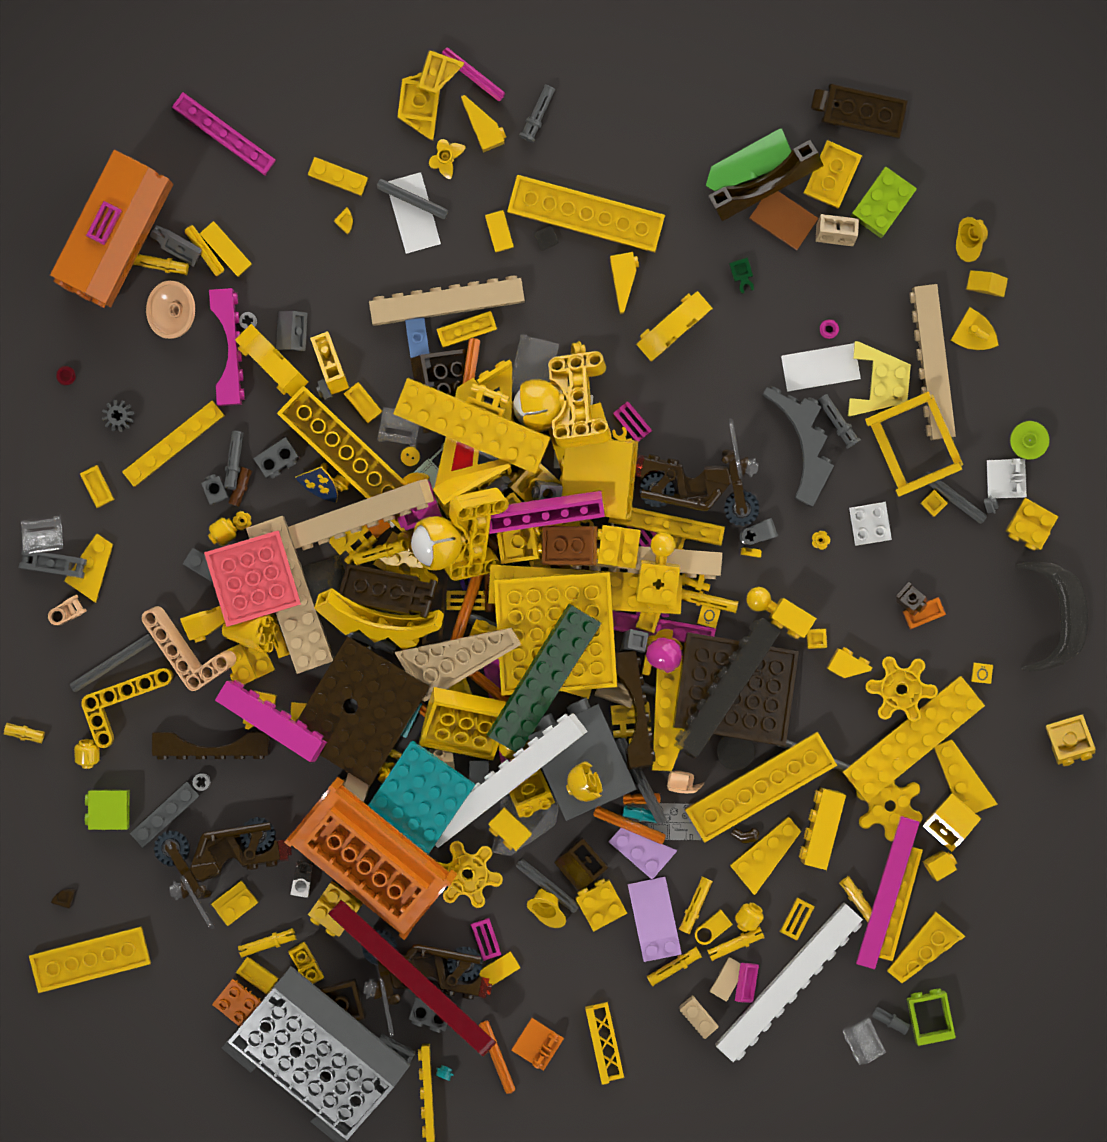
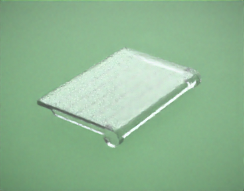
M521 335L512 371V392L517 393L520 390L521 383L531 379H541L550 383L548 364L552 358L557 356L559 344Z

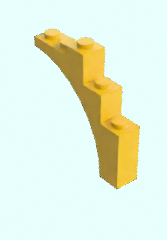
M333 588L320 593L314 607L317 612L345 635L360 630L374 643L389 637L403 650L415 647L419 643L420 637L438 631L442 626L444 613L440 610L428 613L427 618L420 617V614L396 615L383 613L359 605L342 596Z

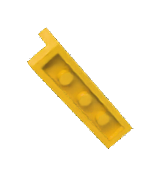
M608 1002L586 1006L587 1019L602 1085L608 1084L611 1080L624 1078ZM605 1007L606 1016L601 1021L595 1017L594 1009ZM602 1025L610 1029V1035L607 1039L599 1036V1030ZM606 1044L614 1048L615 1052L611 1058L603 1054ZM610 1063L618 1067L619 1074L608 1076L607 1068Z

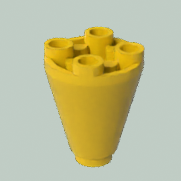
M270 615L261 616L228 627L224 623L222 626L224 637L260 653L272 652L275 635L279 631L278 624L274 623Z

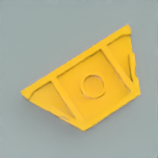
M421 73L402 79L398 119L428 139L434 140L440 90L433 94L417 88Z

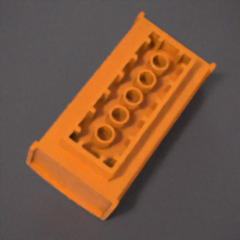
M337 777L284 843L289 847L294 846L400 933L398 936L405 940L412 928L447 886L452 884L457 873L452 869L447 871L342 785L344 781Z

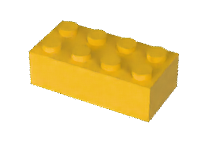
M820 787L819 791H815L813 799L816 803L815 808L810 810L808 818L811 821L810 827H806L804 833L805 847L801 846L799 857L804 865L827 870L846 798L845 794Z

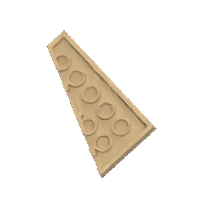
M507 628L396 651L395 654L406 672L430 686L423 698L425 702L430 699L434 687L442 689L451 687L520 646L521 643L513 629Z

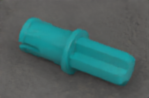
M625 804L622 817L638 819L639 822L644 820L657 823L650 810H646L644 807L638 808Z

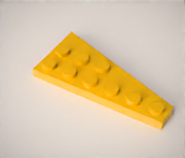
M682 661L678 668L669 673L658 668L656 669L653 750L656 760L652 765V770L672 771L687 730L672 728Z

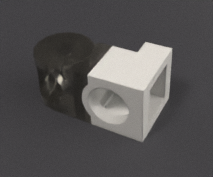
M297 861L290 895L309 898L313 862Z

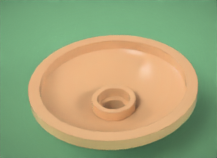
M165 281L158 284L150 293L147 301L146 315L148 323L152 330L163 338L174 339L184 335L191 327L195 316V302L189 289L177 281Z

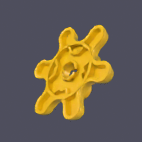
M405 532L399 533L397 541L405 539L408 544V550L394 554L390 558H380L386 566L384 571L416 576L422 582L429 583L430 579L436 580L438 584L437 576L424 568L415 557L411 547L410 535ZM406 563L409 565L410 570L406 572L400 565Z
M893 657L884 658L882 666L886 671L885 677L880 681L869 680L866 683L868 693L879 694L883 698V704L878 710L879 717L887 720L894 711L903 710L911 722L919 721L921 718V711L918 709L919 700L922 698L933 699L938 694L936 686L924 684L920 680V675L925 669L924 661L915 659L908 668L903 669L897 665ZM899 685H905L907 693L898 694L896 688Z
M895 781L891 782L867 802L869 810L860 817L859 825L864 829H868L874 824H881L885 828L886 839L893 841L900 816L921 823L923 820L922 814L912 809L910 805L912 798L920 793L919 784L911 782L905 787H898ZM856 792L858 798L861 799V800H864V799L861 797V795H860L858 792ZM889 800L895 803V809L892 811L885 809V803Z
M454 841L450 845V851L453 856L452 861L448 864L438 862L447 871L452 869L457 873L452 884L444 891L443 899L447 903H453L459 895H467L474 907L481 908L485 904V898L482 893L483 888L487 885L500 886L503 882V877L500 873L491 872L487 869L486 863L492 856L490 847L482 846L477 853L469 854L465 851L464 845L460 841ZM471 869L473 877H464L463 870Z

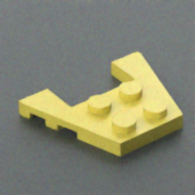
M855 341L853 359L873 361L869 400L850 398L848 416L884 409L908 401L911 364Z

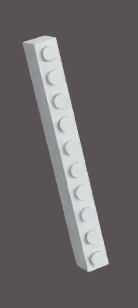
M575 714L563 715L557 720L559 723L553 728L551 725L542 732L544 736L540 739L535 737L528 743L530 747L525 751L521 748L513 754L515 758L511 762L507 759L498 766L500 768L498 772L492 771L484 777L486 780L484 783H476L435 844L436 847H440L587 733L588 731Z
M843 902L715 1043L716 1047L732 1062L736 1059L739 1061L746 1053L744 1050L749 1045L753 1046L759 1039L757 1036L760 1032L767 1031L772 1025L770 1021L774 1017L778 1018L785 1010L783 1007L788 1002L791 1004L798 996L796 993L799 989L807 987L810 983L809 978L813 974L817 975L823 969L822 964L826 960L830 961L835 956V950L838 946L842 947L849 940L848 935L852 931L855 933L862 926L861 921L863 919Z

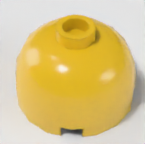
M582 762L572 768L568 774V784L566 785L570 795L585 802L600 798L602 795L599 793L603 792L597 772L592 773L590 768L593 766L588 762Z

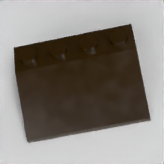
M467 349L422 354L410 358L414 380L455 397L457 387L462 385ZM422 426L423 434L434 432Z

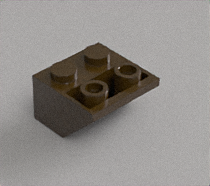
M583 837L554 862L578 891L589 885L608 869V865Z

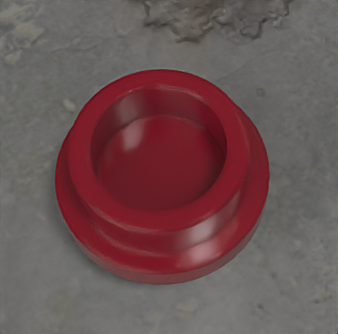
M63 366L57 371L56 378L60 384L70 385L75 381L76 373L71 367Z

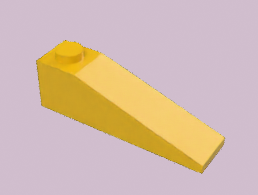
M220 606L209 611H202L180 618L188 639L195 640V643L206 640L205 636L210 635L225 623Z

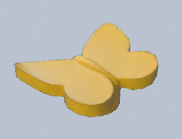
M445 139L439 140L437 143L438 153L430 158V167L433 169L439 168L440 173L444 177L452 179V162H454V158L460 156L465 151L466 147L458 143L449 145Z

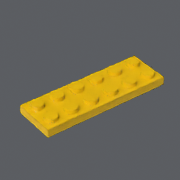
M142 926L29 955L38 993L151 964Z

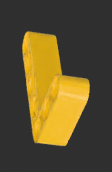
M167 668L158 669L86 695L81 703L96 745L100 748H106L114 742V734L104 707L170 684L174 678L173 672ZM163 671L169 676L167 682H162L159 679V675ZM144 678L150 680L151 684L148 689L143 688L141 685V681ZM126 684L132 687L130 695H126L123 692ZM107 691H111L114 694V699L111 702L105 698ZM90 697L96 701L94 708H90L87 705V700ZM95 716H100L102 718L103 722L101 726H96L94 724L93 720ZM102 734L108 735L109 742L107 744L101 743L100 736Z

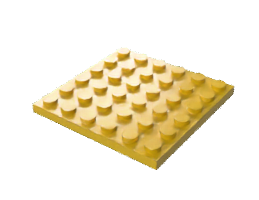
M609 571L494 580L497 630L512 628L521 643L520 646L499 657L501 695H512L568 604L600 621L601 625L559 691L617 687Z

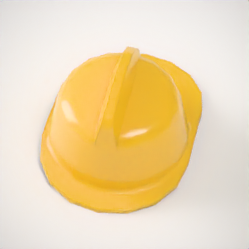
M966 217L959 223L956 251L965 262L975 261L980 256L982 245L988 236V230L983 220Z
M541 888L534 899L527 902V908L543 924L552 928H561L565 925L566 917L559 909L558 898L554 894L546 892Z

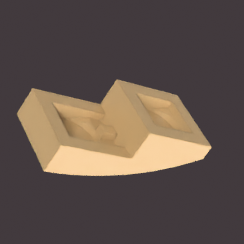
M728 957L710 992L727 1002L738 982L740 963Z

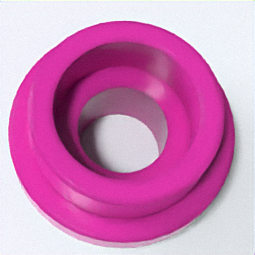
M825 320L820 325V333L824 338H834L839 332V326L834 320ZM826 326L832 327L831 333L826 331Z

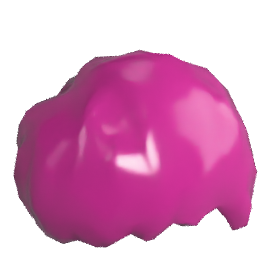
M658 638L648 646L646 657L650 665L669 673L679 667L682 661V652L679 644L674 640Z

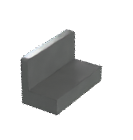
M298 311L278 312L277 350H306L308 313Z

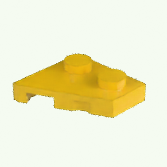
M431 50L428 51L417 88L436 94L464 66V62Z

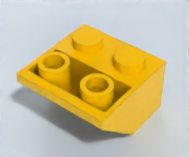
M951 793L928 817L923 827L952 852L967 837L981 818Z

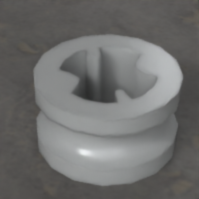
M245 312L240 316L239 323L244 329L248 327L247 324H243L246 316H249L250 319L253 318L251 324L254 327L257 325V318L254 314Z
M200 773L193 778L192 782L195 789L204 791L210 786L211 780L207 774ZM198 777H201V779L204 777L206 779L205 787H202V785L199 787L197 785V783L199 782L197 779Z

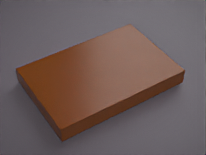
M779 191L762 199L749 218L796 251L818 220L816 216Z
M543 526L542 565H596V526Z

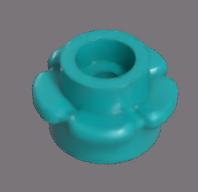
M441 1065V1068H436V1076L450 1081L451 1076H454L451 1073L452 1069Z

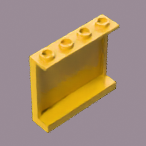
M609 439L604 443L565 448V455H563L561 460L563 474H561L559 484L563 486L562 496L601 491L605 517L624 520L630 518L638 441L630 440L627 442Z

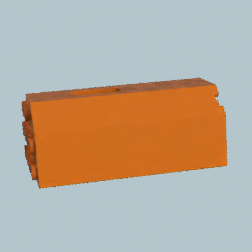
M113 150L50 276L55 278L53 282L88 301L94 302L102 308H105V306L112 307L174 185L170 179L163 175H158L150 167ZM103 201L122 210L105 245L86 236ZM106 207L92 235L95 236L109 210L108 207ZM113 210L100 239H102L116 211Z

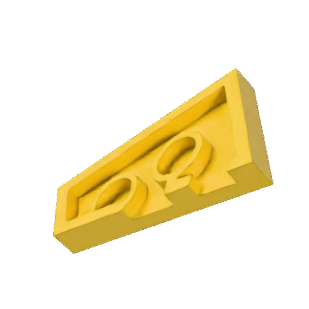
M96 534L80 557L87 559V564L84 565L83 569L85 573L84 579L67 576L64 581L97 603L100 587L102 586L103 577L114 544L101 535ZM76 564L72 568L73 571L76 569Z

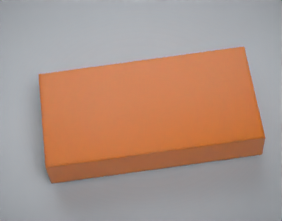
M939 597L927 601L925 609L921 613L918 612L915 616L907 610L903 611L909 629L946 615Z

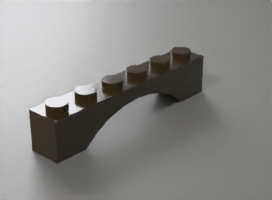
M811 140L794 148L779 166L765 176L743 185L725 186L710 194L709 198L721 221H724L824 165Z
M445 569L429 570L430 573L435 574L438 578L433 598L427 597V600L432 602L429 613L440 610L444 613L442 626L438 631L423 636L422 645L439 643L443 640L449 576Z
M636 651L615 653L617 679L627 690L635 711L634 733L625 751L628 770L648 768L653 765L656 759L655 752L651 750L650 743L653 742L652 733L648 731L647 727L650 719L649 713L645 712L644 705H647L646 694L642 693L641 686H644V679L642 674L639 675L638 667H641L640 656L636 655Z
M174 732L152 733V756H157L159 760L169 759V756H176V759L179 760L188 759V756H195V759H207V756H215V759H226V756H234V759H246V756H253V759H265V756L269 755V735L264 732H249L234 743L219 747H205L192 744Z

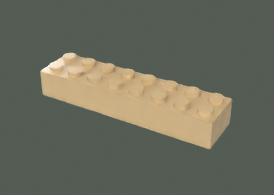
M280 516L246 528L250 539L277 530L280 532L301 605L275 613L296 673L298 674L332 662L334 657L319 614L314 609L315 602L297 551L294 548L285 517Z

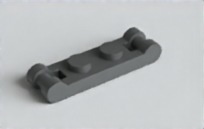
M22 549L21 551L23 556L18 566L20 569L84 579L85 573L83 569L84 565L87 564V559ZM30 557H33L32 564H29ZM72 563L76 564L75 571L71 570Z

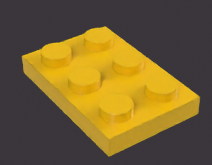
M827 140L820 155L824 166L812 173L803 194L839 209L862 155Z

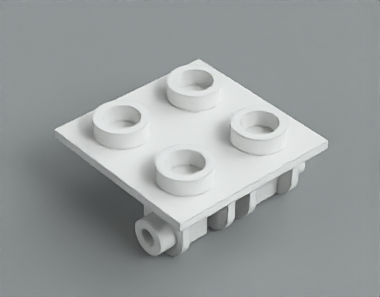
M1025 459L987 460L988 498L990 495L992 498L1027 497Z
M886 502L849 508L855 546L892 540Z

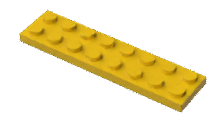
M521 175L516 177L507 213L654 253L665 218L664 214Z
M407 378L393 413L396 416L534 474L537 473L551 438L410 378Z
M959 676L939 692L935 698L919 709L921 711L919 721L911 722L909 719H906L842 773L865 802H868L985 705L962 676Z
M816 732L685 808V811L705 843L836 767L837 764L819 733Z

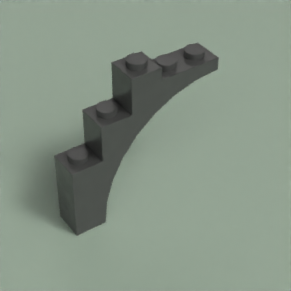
M773 386L771 388L766 387L762 396L775 403L786 414L800 440L803 470L795 499L813 507L834 465L830 464L832 460L821 456V458L817 457L828 437L824 434L825 431L816 426L814 429L811 428L821 406L818 405L819 402L811 397L808 400L804 398L801 404L797 403L798 399L790 395L785 397L780 394L781 390Z

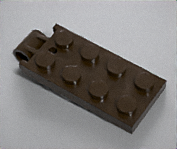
M829 84V92L821 89L814 90L811 109L825 112L821 122L900 139L908 100L835 84ZM834 103H838L839 107H835Z

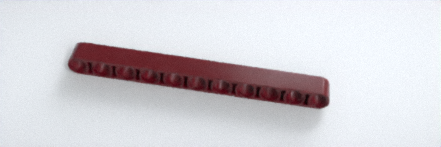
M340 900L329 911L328 914L481 1056L484 1057L497 1043L343 900Z

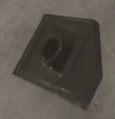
M339 554L303 566L314 603H316L318 595L326 590L333 588L339 593L345 573Z

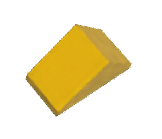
M970 270L966 290L1004 297L1008 278L993 272Z

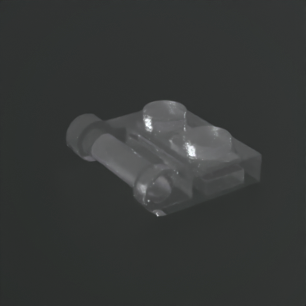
M383 407L378 441L409 444L410 447L416 448L419 425L394 415L395 409ZM386 428L410 431L412 436L385 433Z
M60 515L54 516L51 519L28 522V520L21 521L23 551L25 554L63 549ZM55 526V529L29 533V529Z

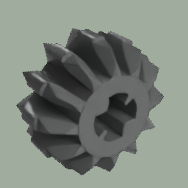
M113 400L114 406L110 403L106 404L109 411L102 410L103 413L107 414V416L102 417V420H109L105 427L108 428L112 425L111 431L115 432L118 426L119 432H123V425L129 429L130 426L127 422L134 423V420L129 418V416L135 415V412H128L132 406L130 404L125 406V401L122 400L118 404L117 400ZM117 411L123 414V417H120L121 420L119 421L118 419L114 418V414L117 415Z

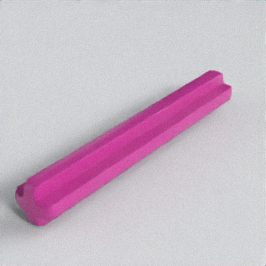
M449 48L444 49L442 55L464 62V66L459 71L497 101H501L504 98V91Z

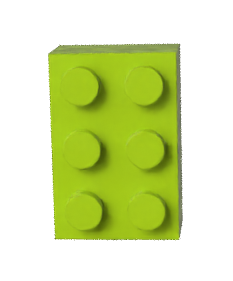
M885 167L850 217L859 219L860 224L882 238L917 188Z

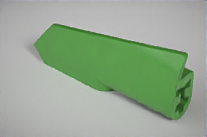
M782 129L776 130L711 166L706 187L716 192L725 186L741 185L758 178L760 175L773 171L791 153Z

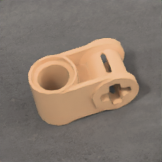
M75 595L53 608L48 614V619L54 625H63L81 616L87 610L83 609L78 600V595ZM57 611L63 615L60 622H55L53 619V615Z

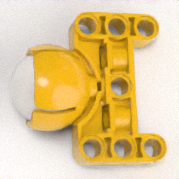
M593 351L554 357L548 364L550 383L541 379H531L521 383L520 390L513 401V410L518 421L525 427L539 433L553 427V436L557 445L561 448L604 443L611 438V431L607 421L602 418L592 419L589 377L602 375L606 371V364L600 352Z
M498 488L458 495L452 498L449 503V518L451 521L443 517L432 516L420 520L415 525L411 547L415 557L427 570L445 569L449 577L454 581L490 573V565H501L492 549L487 548L491 515L504 512L508 508L509 502Z

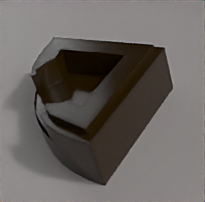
M65 889L54 896L51 903L70 908L76 890Z

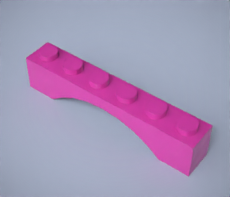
M232 288L209 290L210 309L222 323L228 341L226 368L216 385L217 405H242V400H245L244 388L241 389L240 381L244 380L243 369H239V362H242V352L238 350V343L235 341L240 335L236 325L239 323V312L235 311V304H238V294L234 293Z

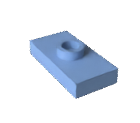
M425 319L405 320L410 357L430 354Z

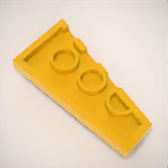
M952 739L934 747L951 793L974 813L997 805L992 795Z
M788 816L730 864L731 868L754 895L801 833L800 829Z
M935 911L887 971L903 983L966 936Z

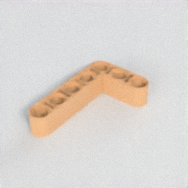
M155 606L142 614L143 624L189 690L196 691L204 687L236 663L235 654L230 650H226L201 665L163 608Z

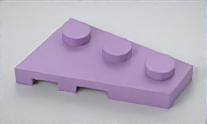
M620 828L609 840V843L651 879L658 874L677 852L676 849L659 844L623 828Z

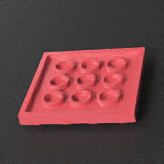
M279 530L204 552L226 627L301 605Z

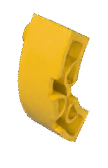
M698 291L692 296L687 294L681 300L682 304L651 331L647 329L640 335L641 340L636 345L651 362L713 309Z
M252 324L235 339L240 345L238 349L245 356L249 354L279 384L276 388L283 395L288 393L293 397L303 385L305 386L308 383L300 372Z

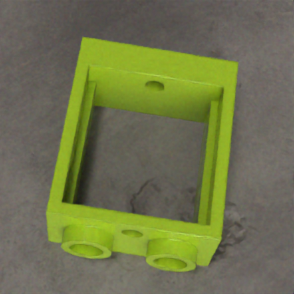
M940 988L932 989L929 994L922 995V992L911 994V997L907 998L915 1043L918 1046L956 1038L945 991H941ZM941 998L947 1029L920 1034L914 1003Z

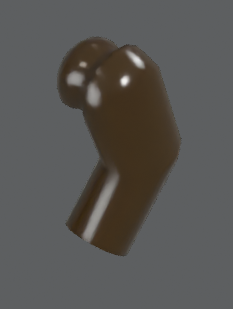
M736 827L730 833L732 837L743 844L757 841L760 834L756 828L743 833Z

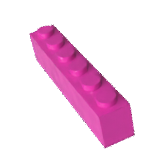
M595 491L509 504L504 512L491 515L489 534L605 517L602 492Z
M237 680L226 681L215 701L307 761L315 762L327 743L323 740V735L316 731L312 733L307 730L308 726L306 724L290 719L292 716L283 710L281 712L276 710L275 704L268 700L264 702L259 699L260 695L253 690L247 691L243 688L244 684Z

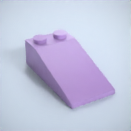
M660 877L628 884L643 961L647 962L681 955L666 878Z

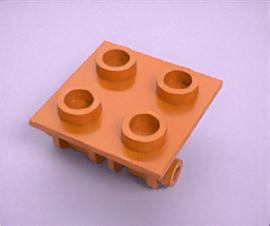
M232 979L212 1005L240 1026L261 1003V998L251 994V990L248 992L246 990L247 987L243 988L244 986L238 980Z
M531 1018L511 1051L532 1063L535 1068H540L544 1071L564 1038Z

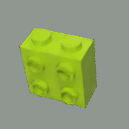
M89 790L88 794L85 795V806H88V814H85V825H88V830L129 829L130 790Z

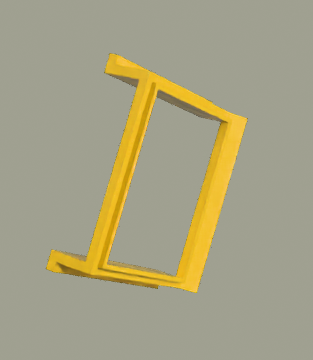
M929 391L865 419L867 425H871L896 482L898 497L963 470L961 467L963 462L933 394L930 395ZM928 402L954 464L907 483L881 422Z

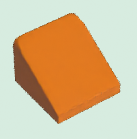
M383 519L378 521L379 525L368 528L376 538L391 527Z

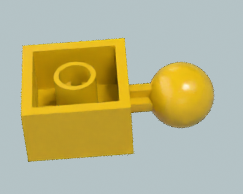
M658 533L651 540V550L656 555L655 561H640L636 600L638 602L676 605L680 566L679 564L667 563V556L671 555L675 549V540L668 533ZM657 579H660L662 583L659 587L653 584V582H657Z
M755 587L747 594V604L752 610H766L771 613L769 616L772 619L771 624L779 629L785 627L788 629L787 634L795 639H799V637L805 638L817 619L785 598H780L778 603L773 602L770 593L763 587Z

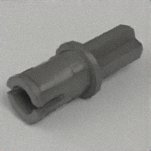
M876 1007L873 1011L872 1016L886 1024L888 1028L892 1027L903 1033V1035L909 1030L910 1024L897 1018L896 1014L892 1015L879 1007Z

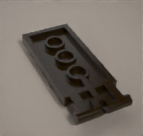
M347 564L339 593L364 607L410 615L411 612L419 613L422 618H427L432 602L426 600V598H433L437 581L430 579L429 583L422 582L416 576Z

